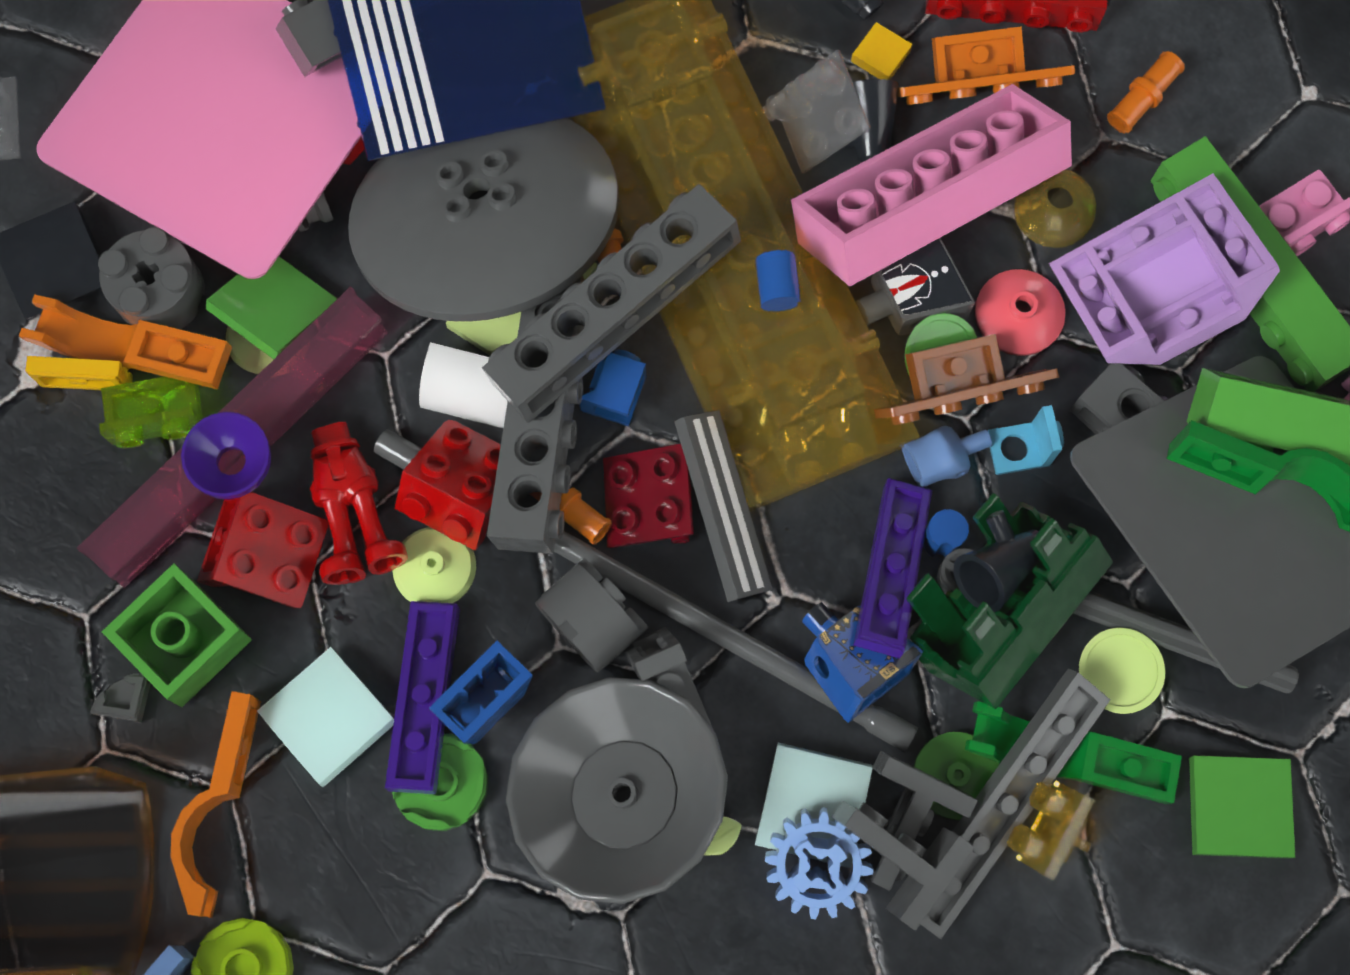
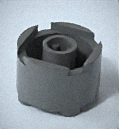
M148 228L126 235L99 258V280L102 292L128 325L138 324L139 320L182 329L192 322L199 312L198 306L202 295L205 294L203 275L184 246L176 238L166 234L163 230Z
M584 557L544 592L535 602V605L560 635L567 639L584 661L598 673L644 633L648 626L631 607L625 611L623 610L626 607L623 603L626 600L624 595L608 578L599 583L603 577Z

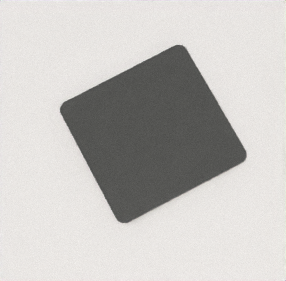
M1263 356L1253 357L1224 371V373L1294 388L1272 360ZM1196 385L1078 443L1072 449L1070 459L1075 470L1225 677L1237 687L1250 688L1350 628V532L1339 528L1335 513L1321 495L1311 487L1297 481L1276 479L1267 483L1255 495L1166 459L1169 443L1188 424L1186 421L1197 388ZM1278 448L1273 450V453L1280 456L1287 452V450Z

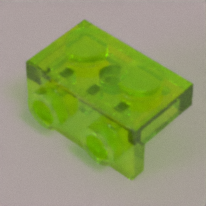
M159 377L101 388L105 422L99 424L100 434L109 443L119 448L138 447L144 444L145 439L156 437L168 440L186 438L193 426L203 419L199 385L168 377Z

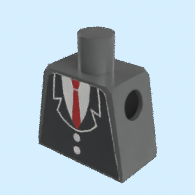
M941 238L874 273L871 284L875 292L856 300L858 312L866 325L888 316L895 332L901 336L911 334L917 324L931 315L950 313L965 320L968 318L975 303Z

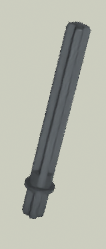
M1093 591L1088 593L1073 612V614L1110 628L1121 627L1139 631L1158 646L1219 668L1191 628ZM1287 665L1259 682V684L1288 694L1294 690L1298 682L1299 673L1296 667Z

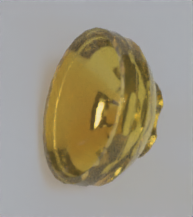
M1065 169L1017 195L1013 208L1018 227L1024 235L1042 246L1058 248L1072 245L1087 234L1095 219L1097 206L1093 190L1086 180L1077 173ZM1057 187L1066 189L1072 196V205L1067 208L1053 206L1048 200V191Z

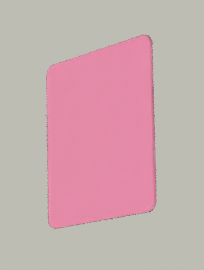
M142 0L39 139L36 150L39 158L50 167L248 279H257L264 276L270 270L373 119L355 50L304 77L275 29L281 18L284 17L281 11L291 4L288 0ZM365 44L363 45V50L378 110H380L383 106V101L369 46ZM378 50L390 96L394 90L385 54ZM395 60L399 78L401 79V69L398 62Z

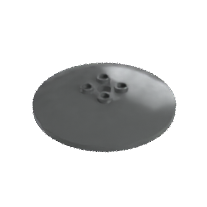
M514 105L478 107L439 118L444 138L443 142L436 143L431 122L426 124L431 143L429 145L423 146L419 129L414 130L413 133L417 147L409 149L406 136L401 139L403 150L395 152L394 145L390 147L389 153L383 154L367 172L354 196L349 214V241L354 258L365 279L382 297L392 304L419 316L445 321H481L509 316L532 308L556 296L578 280L598 259L613 233L619 209V189L613 165L606 151L594 136L577 123L559 114L543 109ZM488 191L487 195L482 198L469 199L475 192Z

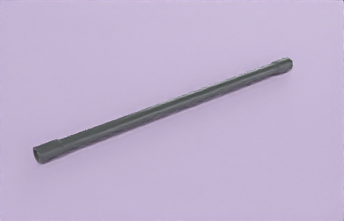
M386 429L378 438L374 447V453L405 469L422 448L395 432ZM563 531L561 539H555V553L575 564L585 557L601 574L603 580L608 578L622 591L838 712L811 672L804 665L566 531ZM873 704L852 720L863 726L872 735L904 753L918 730V727L883 707Z

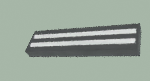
M720 411L685 416L674 421L727 602L772 590Z

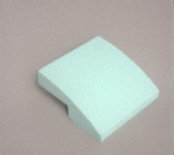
M332 647L327 649L257 710L279 739L322 787L326 786L394 724V718Z
M778 742L755 845L778 851V848L770 842V836L773 832L782 835L786 834L783 826V820L786 817L795 824L800 823L802 809H807L811 819H816L821 808L825 807L831 821H835L832 816L843 801L858 809L863 802L866 803L872 765ZM827 832L810 833L815 838L829 839L832 834ZM791 845L787 853L797 855ZM808 851L811 859L827 862L828 856L820 860ZM851 852L847 854V858L840 863V866L851 868Z

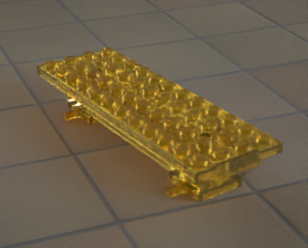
M627 0L579 18V23L539 38L540 48L573 122L594 136L611 160L619 189L617 219L628 243L632 241L634 234L642 225L648 222L653 223L664 214L674 198L683 192H690L698 184L708 191L737 220L741 242L661 309L659 313L704 413L720 411L749 511L751 512L898 451L906 443L919 439L920 436L913 422L892 425L891 418L876 419L874 409L902 403L903 400L878 350L880 348L878 337L875 338L876 333L873 329L869 331L847 284L798 244L791 200L803 194L726 33L728 32V27L723 14H717L711 0ZM678 236L672 243H686L692 236ZM788 250L795 254L801 302H797V307L785 311L763 310L760 304L756 257L769 251ZM645 265L640 268L642 275L651 273L656 266Z

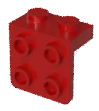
M454 420L445 421L402 471L394 509L446 535L451 540L476 551L485 539L489 524L501 444Z

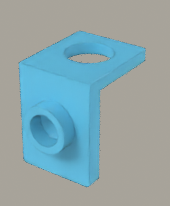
M1052 405L1043 406L1031 423L988 430L992 440L990 452L996 475L1048 467L1056 459L1064 446L1062 427L1060 422L1055 420ZM1008 437H1018L1023 440L1027 447L1025 458L1020 461L1008 460L1001 452L1002 441Z

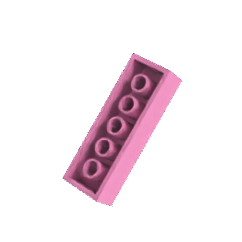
M1011 84L793 198L791 203L798 244L848 286H852L1071 167V121L1014 84Z

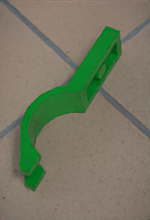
M1193 420L1169 443L1166 459L1255 495L1267 483L1276 479L1294 480L1307 485L1326 500L1335 513L1339 528L1350 532V466L1328 452L1302 448L1287 451L1280 456Z
M976 701L972 712L977 713L973 739L966 740L965 750L1001 763L1030 721L1012 716L1005 712L1002 707L994 709L986 703ZM1088 731L1056 778L1076 780L1163 804H1174L1182 756Z

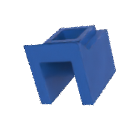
M615 350L614 353H610L606 360L603 359L598 363L589 387L590 392L582 396V401L579 404L580 411L629 427L647 377L646 363L640 362L638 356L628 351Z

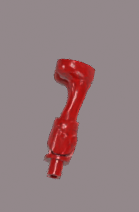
M336 422L314 429L311 432L315 448L310 452L311 459L313 460V482L310 491L315 505L325 510L334 544L333 556L324 560L320 565L319 573L322 582L330 585L355 583L366 578L364 565L355 545L347 507L350 505L354 506L366 546L365 557L369 571L374 575H381L402 566L408 559L406 547L402 542L389 540L385 535L373 494L378 490V479L375 469L367 464L359 450L360 445L357 439L351 438L347 423Z

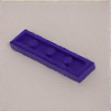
M891 478L887 479L883 487L853 646L899 659L905 652L912 606L906 598L916 587L933 490Z
M410 601L385 789L388 792L435 795L437 793L445 724L429 707L450 687L460 608L457 604Z

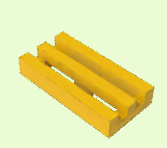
M27 356L25 372L41 387L131 391L133 375L128 372L126 367H122L120 361Z

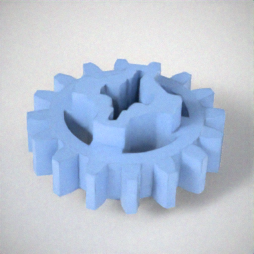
M825 807L821 808L816 819H811L807 809H802L801 822L795 824L786 817L783 820L786 834L782 835L773 832L770 836V842L778 848V851H767L765 854V862L776 865V868L767 872V882L781 883L775 893L777 900L780 901L790 896L792 898L791 912L795 914L803 905L808 906L811 919L817 918L820 908H827L832 918L837 917V904L841 902L848 908L853 909L855 901L852 892L856 891L866 894L868 891L867 884L860 877L873 874V865L861 860L872 854L871 847L866 843L857 844L860 838L836 820H829L828 811ZM827 832L832 834L829 839L815 838L810 833ZM792 845L799 859L798 863L791 868V872L787 873L785 859ZM808 851L820 860L828 856L827 862L830 875L826 870L823 871L818 866L810 870ZM851 852L852 869L849 877L845 880L840 871V863ZM808 888L825 889L827 893L814 894L806 892Z

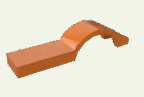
M34 294L31 303L43 309L36 329L34 331L21 328L19 337L27 342L70 358L120 361L122 367H126L128 370L132 368L217 390L232 350V346L225 340L139 320L138 324L133 325L118 324L82 313L57 299Z
M231 692L210 788L199 793L180 812L171 833L170 857L188 915L213 918L218 890L207 884L195 867L192 847L196 830L207 813L224 801L240 798L259 714L257 710L261 705V701L251 694Z

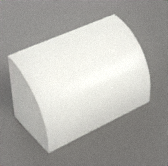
M430 342L420 382V408L503 428L507 400L492 385L482 369L488 362L489 357Z

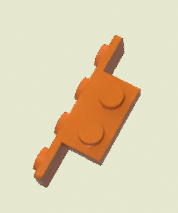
M1022 26L935 37L931 39L936 83L899 87L898 97L906 96L907 105L933 102V93L949 91L950 99L977 96L976 87L989 85L993 86V93L1011 84L1020 88V81L1035 79L1036 88L1063 85L1062 76L1074 75L1075 65L1025 71Z

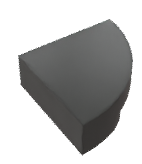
M142 673L129 674L113 683L104 692L102 691L95 699L90 713L96 716L142 723L151 683Z

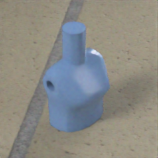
M942 426L921 438L903 443L902 452L915 482L919 487H925L941 480L956 479L967 474L971 466L968 455L991 447L992 440L987 430L959 438L952 427Z

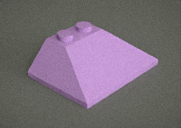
M1214 173L1049 263L1106 362L1121 364L1161 365L1244 321L1280 271L1276 261Z

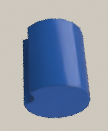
M774 250L757 256L755 262L761 308L766 311L776 312L797 307V302H801L795 254L788 250Z
M951 509L937 512L926 526L923 543L926 552L932 557L936 554H941L946 558L952 551L960 549L969 533L965 517Z

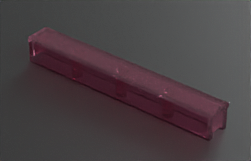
M349 287L218 413L234 412L249 417L265 432L271 447L388 334L387 330L380 325L382 322L381 317L357 296L352 287ZM182 448L77 547L82 554L91 559L112 580L115 579L124 588L217 499L198 490L186 477L181 461ZM239 450L225 452L219 461L220 471L227 475L239 473L244 468L246 462L245 454Z

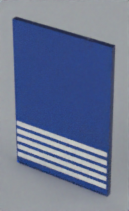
M327 0L334 26L333 34L337 38L357 116V127L360 128L368 161L606 109L598 79L599 73L596 70L580 0Z

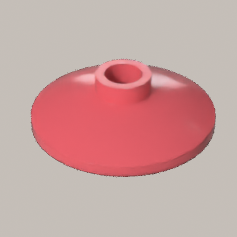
M1014 269L995 275L982 287L975 303V320L982 336L996 334L999 350L1010 355L1027 356L1047 349L1058 338L1065 323V305L1058 289L1044 276L1029 270ZM1017 301H1024L1030 305L1031 311L1021 312L1016 308L1015 303Z

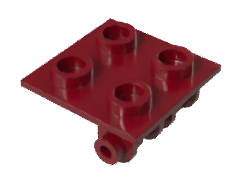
M681 443L603 458L606 518L612 521L611 527L607 532V547L609 549L670 538L671 543L675 544L690 542L689 535H694L690 473Z

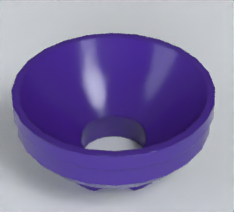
M221 412L205 417L193 426L182 445L181 461L186 477L198 490L218 499H234L252 492L265 479L270 468L271 450L265 432L255 421L239 413ZM229 450H239L245 454L246 458L244 468L234 475L224 474L219 469L220 458Z

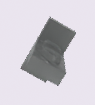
M666 627L636 639L624 650L638 679L642 681L652 680L688 699L712 728L685 664L687 659L681 644Z
M880 751L872 767L880 775L905 786L902 796L885 828V831L896 839L902 832L915 840L916 836H924L933 819L934 811L930 809L933 801L967 818H970L978 801L968 793L883 751ZM874 851L869 861L873 865V874L867 877L872 883L890 891L895 880L898 882L902 881L906 873L877 851Z
M843 801L832 816L833 819L908 875L885 909L914 931L920 926L975 848L961 836L944 827L927 850L903 832L896 839L883 829L888 820L864 802L857 809Z

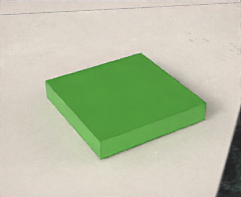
M281 257L277 258L264 276L257 279H248L237 274L206 300L207 311L276 362L335 312L338 307V299Z
M1220 756L1189 757L1192 855L1295 858L1291 759Z

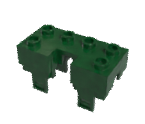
M992 493L973 516L974 521L987 538L985 546L996 542L985 518L994 512L1003 510L1014 534L1027 532L1030 529L1039 531L1030 542V545L1041 560L1037 566L1033 568L1032 572L1013 593L1006 604L997 612H993L984 601L976 608L957 588L953 593L948 591L944 594L933 577L927 573L906 599L922 619L921 625L912 634L910 639L923 651L919 661L926 670L979 701L986 703L988 706L997 709L1111 566L1113 561L1099 538L1088 533L1084 528L1070 523L1068 528L1071 532L1062 529L1055 519L1023 502H1020L1010 515L999 496Z

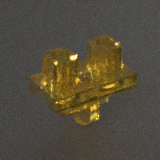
M1056 780L1053 785L1043 782L1036 784L1029 797L1030 806L1039 811L1032 827L1029 828L1019 824L1014 827L1007 841V845L1018 854L1016 859L1052 880H1055L1063 862H1067L1074 847L1085 852L1089 851L1092 843L1081 838L1080 835L1088 821L1086 817L1094 803L1093 799Z

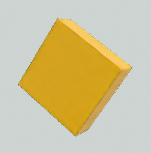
M876 22L852 54L851 62L878 79L890 80L911 52L913 44Z

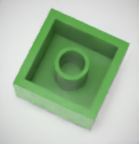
M172 564L102 631L113 645L167 700L180 707H183L252 641L251 637L176 564Z

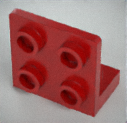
M253 492L239 498L224 499L197 582L211 587L231 586L292 608H301L329 523L326 519Z

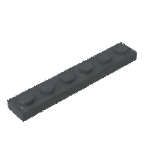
M1067 669L975 798L978 801L970 818L962 816L952 832L961 836L975 848L921 923L923 927L939 939H942L1110 702L1107 696L1079 672Z

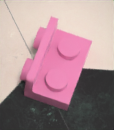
M1320 169L1259 206L1296 256L1311 248L1317 242L1314 237L1326 230L1331 236L1350 223V197L1343 200Z

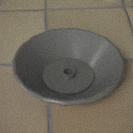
M608 677L568 690L534 718L512 756L506 803L515 842L542 879L579 900L624 904L666 891L701 862L723 821L728 775L716 733L688 699L652 680L642 681L640 679ZM622 787H630V798L625 802H618V791Z

